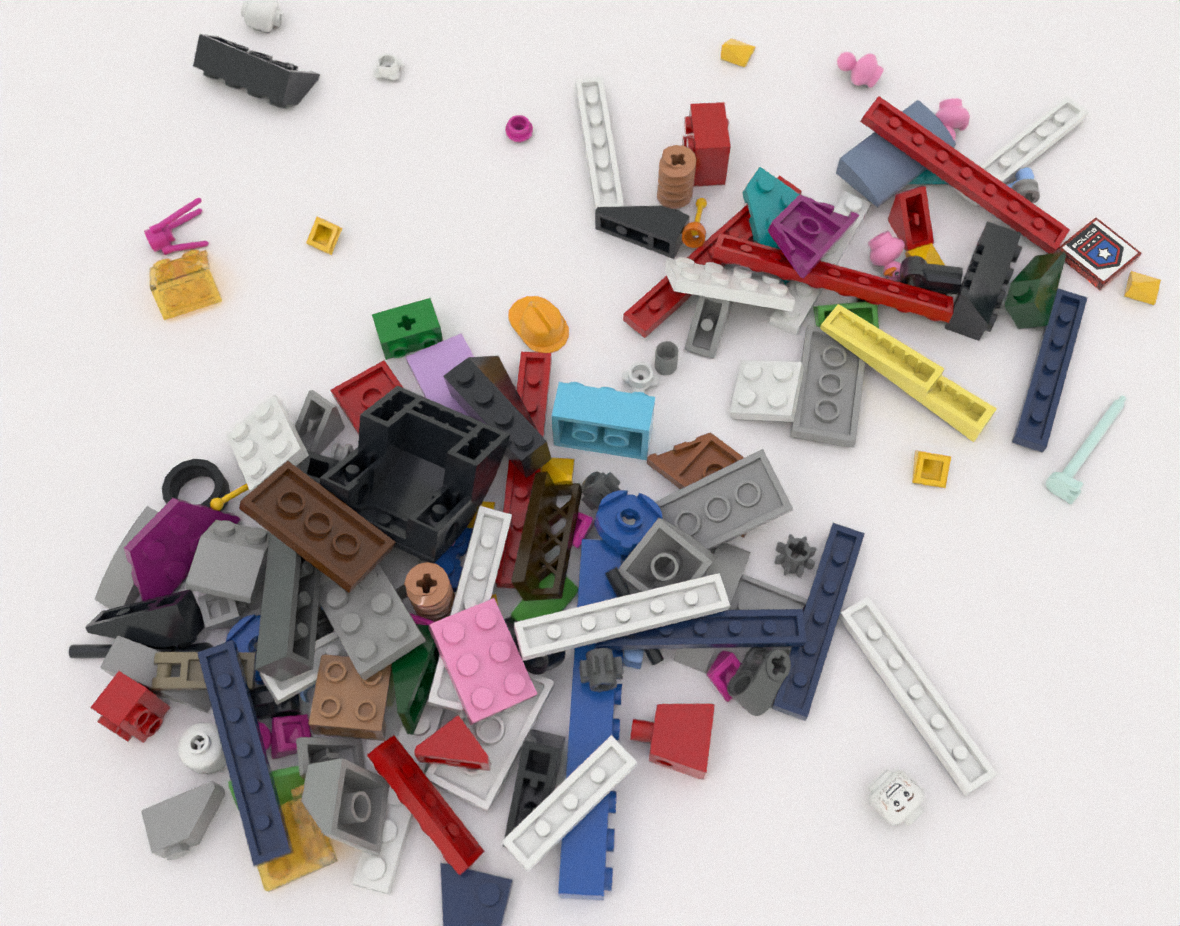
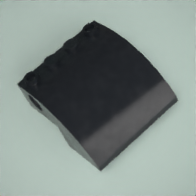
M396 386L360 414L358 447L321 476L320 485L394 540L395 548L414 555L421 561L435 563L460 537L478 511L479 506H481L498 472L510 434L400 386Z

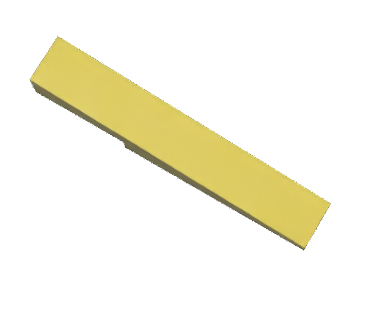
M839 304L821 324L820 329L972 442H975L997 410V408L944 377L942 374L945 368Z

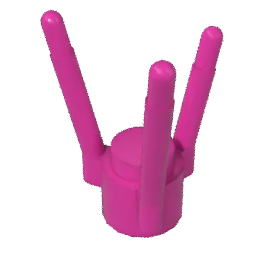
M201 198L194 199L161 222L150 226L149 229L144 231L154 252L162 250L164 255H167L174 251L195 249L209 245L208 241L171 244V242L176 240L172 229L202 213V209L198 208L184 215L202 202Z

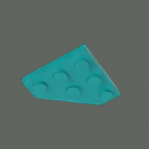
M759 167L742 192L744 203L748 204L751 216L749 222L754 241H757L758 244L780 249L767 230L772 221L800 194L762 167ZM781 279L785 285L790 281Z

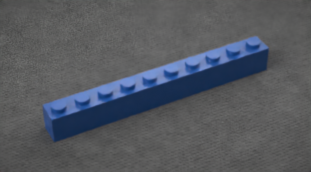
M582 539L577 607L617 598L605 572L614 567L619 569L628 555L617 553L614 547H611L603 540ZM595 643L574 649L566 779L611 735L615 740H619L620 719L613 718L614 705H621L622 684H617L616 688L609 691L595 692L590 690L589 682L581 683L580 661L586 660V653L595 649ZM612 650L613 658L621 656L623 664L624 650ZM610 791L562 839L558 886L559 898L604 901V891H612L613 867H606V851L614 852L615 829L608 828V813L616 814L617 791Z

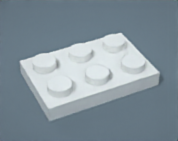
M276 395L259 404L255 411L242 422L234 425L231 431L226 434L250 491L254 490L286 461L297 466L309 456L282 400Z

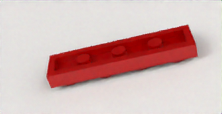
M395 735L378 745L367 755L374 764L376 771L384 777L397 794L399 801L411 812L422 831L431 838L441 851L445 861L454 868L458 875L468 869L485 852Z

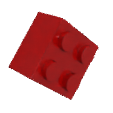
M725 102L690 104L689 116H684V132L687 136L682 137V145L690 148L696 157L693 187L725 185L731 149Z

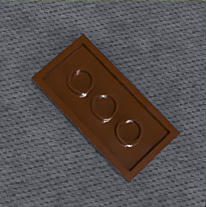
M286 461L240 501L239 509L348 593L393 550L395 545L394 540L289 461Z

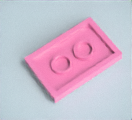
M495 598L429 625L430 633L470 725L537 695Z

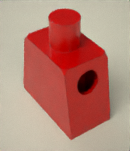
M658 704L656 706L654 722L633 718L630 740L651 743L648 761L704 780L707 772L715 704Z

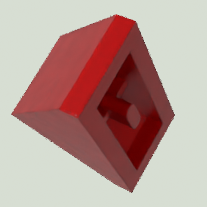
M926 186L897 193L887 220L896 236L904 242L905 251L931 243L934 244Z
M459 715L415 747L414 755L422 763L485 771L491 770L489 756Z

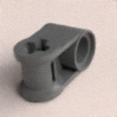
M764 647L750 648L746 652L736 674L729 681L727 686L728 694L751 715L759 716L764 714L771 707L776 693L791 669L789 655L782 649L767 651Z

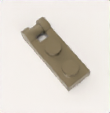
M197 652L155 653L154 665H157V674L155 678H152L151 690H207ZM239 653L249 690H254L256 653ZM181 665L180 677H171L172 666Z

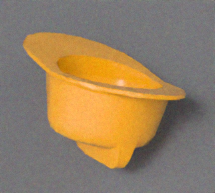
M526 296L512 304L508 320L513 329L531 350L539 353H553L560 350L566 344L569 338V327L559 309L547 299L539 296Z

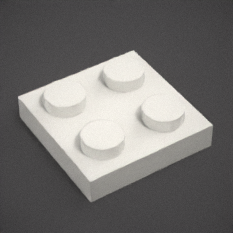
M741 360L730 408L732 419L794 422L804 371L802 362Z

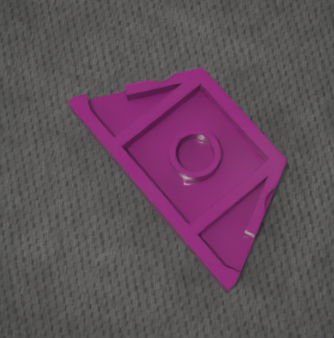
M799 195L772 221L767 231L798 275L804 279L855 224L860 215L851 211L848 216L833 212V205L824 202L820 203L812 198Z
M172 498L124 547L127 562L132 566V579L134 585L139 589L142 601L171 594L189 574L200 537L216 520L231 521L234 524H238L241 519L230 512L225 513L200 504L195 505L185 500Z

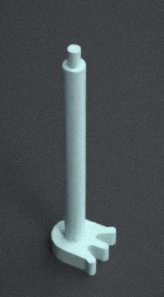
M1120 396L1118 400L1112 403L1063 472H1053L1047 479L1046 486L1048 490L1065 500L1068 504H1072L1081 493L1080 488L1083 486L1082 482L1073 479L1074 475L1123 409L1124 402L1126 401L1125 396Z

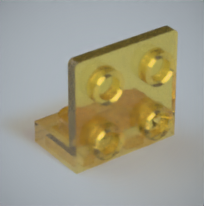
M191 250L184 253L181 258L172 261L170 259H162L155 262L149 268L150 290L164 320L222 302V296L211 272L207 250L200 252L199 250Z
M304 785L292 789L291 792L294 800L281 805L294 853L257 867L264 890L267 892L338 862L330 837L322 833L302 803Z

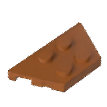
M710 432L696 437L692 442L677 444L673 446V450L660 455L653 453L647 457L646 464L676 487L682 489L744 457Z

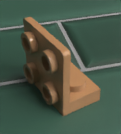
M323 654L320 659L309 719V726L315 735L385 741L387 726L384 716L392 663L364 681L358 674L350 657Z

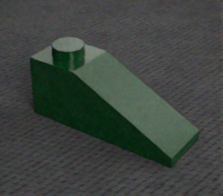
M1065 252L1035 256L1011 282L1004 307L1018 329L1048 326L1066 258Z
M416 624L426 641L392 663L397 713L406 733L414 735L427 703L439 658V651L428 628L429 625Z

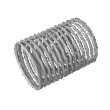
M664 341L656 347L655 369L661 375H671L677 369L679 350L673 342ZM662 357H670L672 359L664 360Z

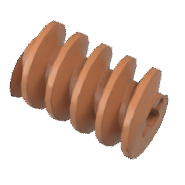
M683 145L667 147L663 150L662 158L659 161L657 199L662 206L671 209L684 207L693 196L696 157L690 148Z
M429 562L413 567L406 575L404 584L407 596L417 616L434 622L449 617L455 594L444 569L437 564Z

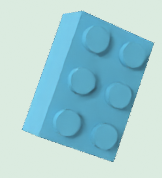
M559 382L551 415L554 446L647 460L653 429L655 397L648 396L643 392L627 393L616 391L610 387L595 388L584 386L578 382Z

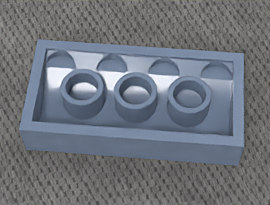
M916 100L902 111L955 148L956 143L947 128L921 101ZM874 132L840 157L836 174L878 208L927 170V168Z

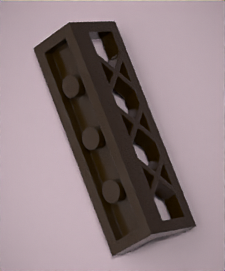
M547 471L536 472L511 580L523 601L562 599L582 495L580 483L555 485ZM571 495L570 500L561 508L556 506L558 496ZM563 519L566 522L565 527L553 535L550 532L551 527ZM557 545L560 548V554L548 563L545 560V556ZM552 573L555 576L553 588L539 589L540 582Z

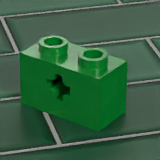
M431 298L372 314L386 360L401 358L408 353L428 348L443 341L441 327Z

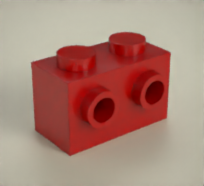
M118 671L90 708L101 715L97 722L127 742L134 736L144 743L148 737L153 736L159 730L162 718L171 707L150 690Z

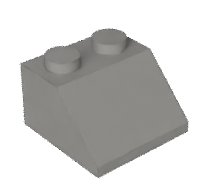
M658 518L618 570L622 577L643 592L701 578L716 560L717 556L692 536Z
M216 520L200 537L185 583L186 589L251 604L264 587L270 532L263 528H252L234 524L231 521Z
M343 758L308 764L302 803L322 833L327 837L372 855H380L389 791L387 781L383 777Z

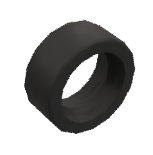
M191 459L183 461L173 467L166 475L162 485L163 500L167 504L172 498L178 499L179 492L185 483L193 478L204 476L210 477L214 481L215 487L210 497L200 505L211 508L210 502L212 499L222 498L230 493L229 483L219 468L208 460ZM226 502L223 508L219 511L222 512L224 508L227 506L228 502Z

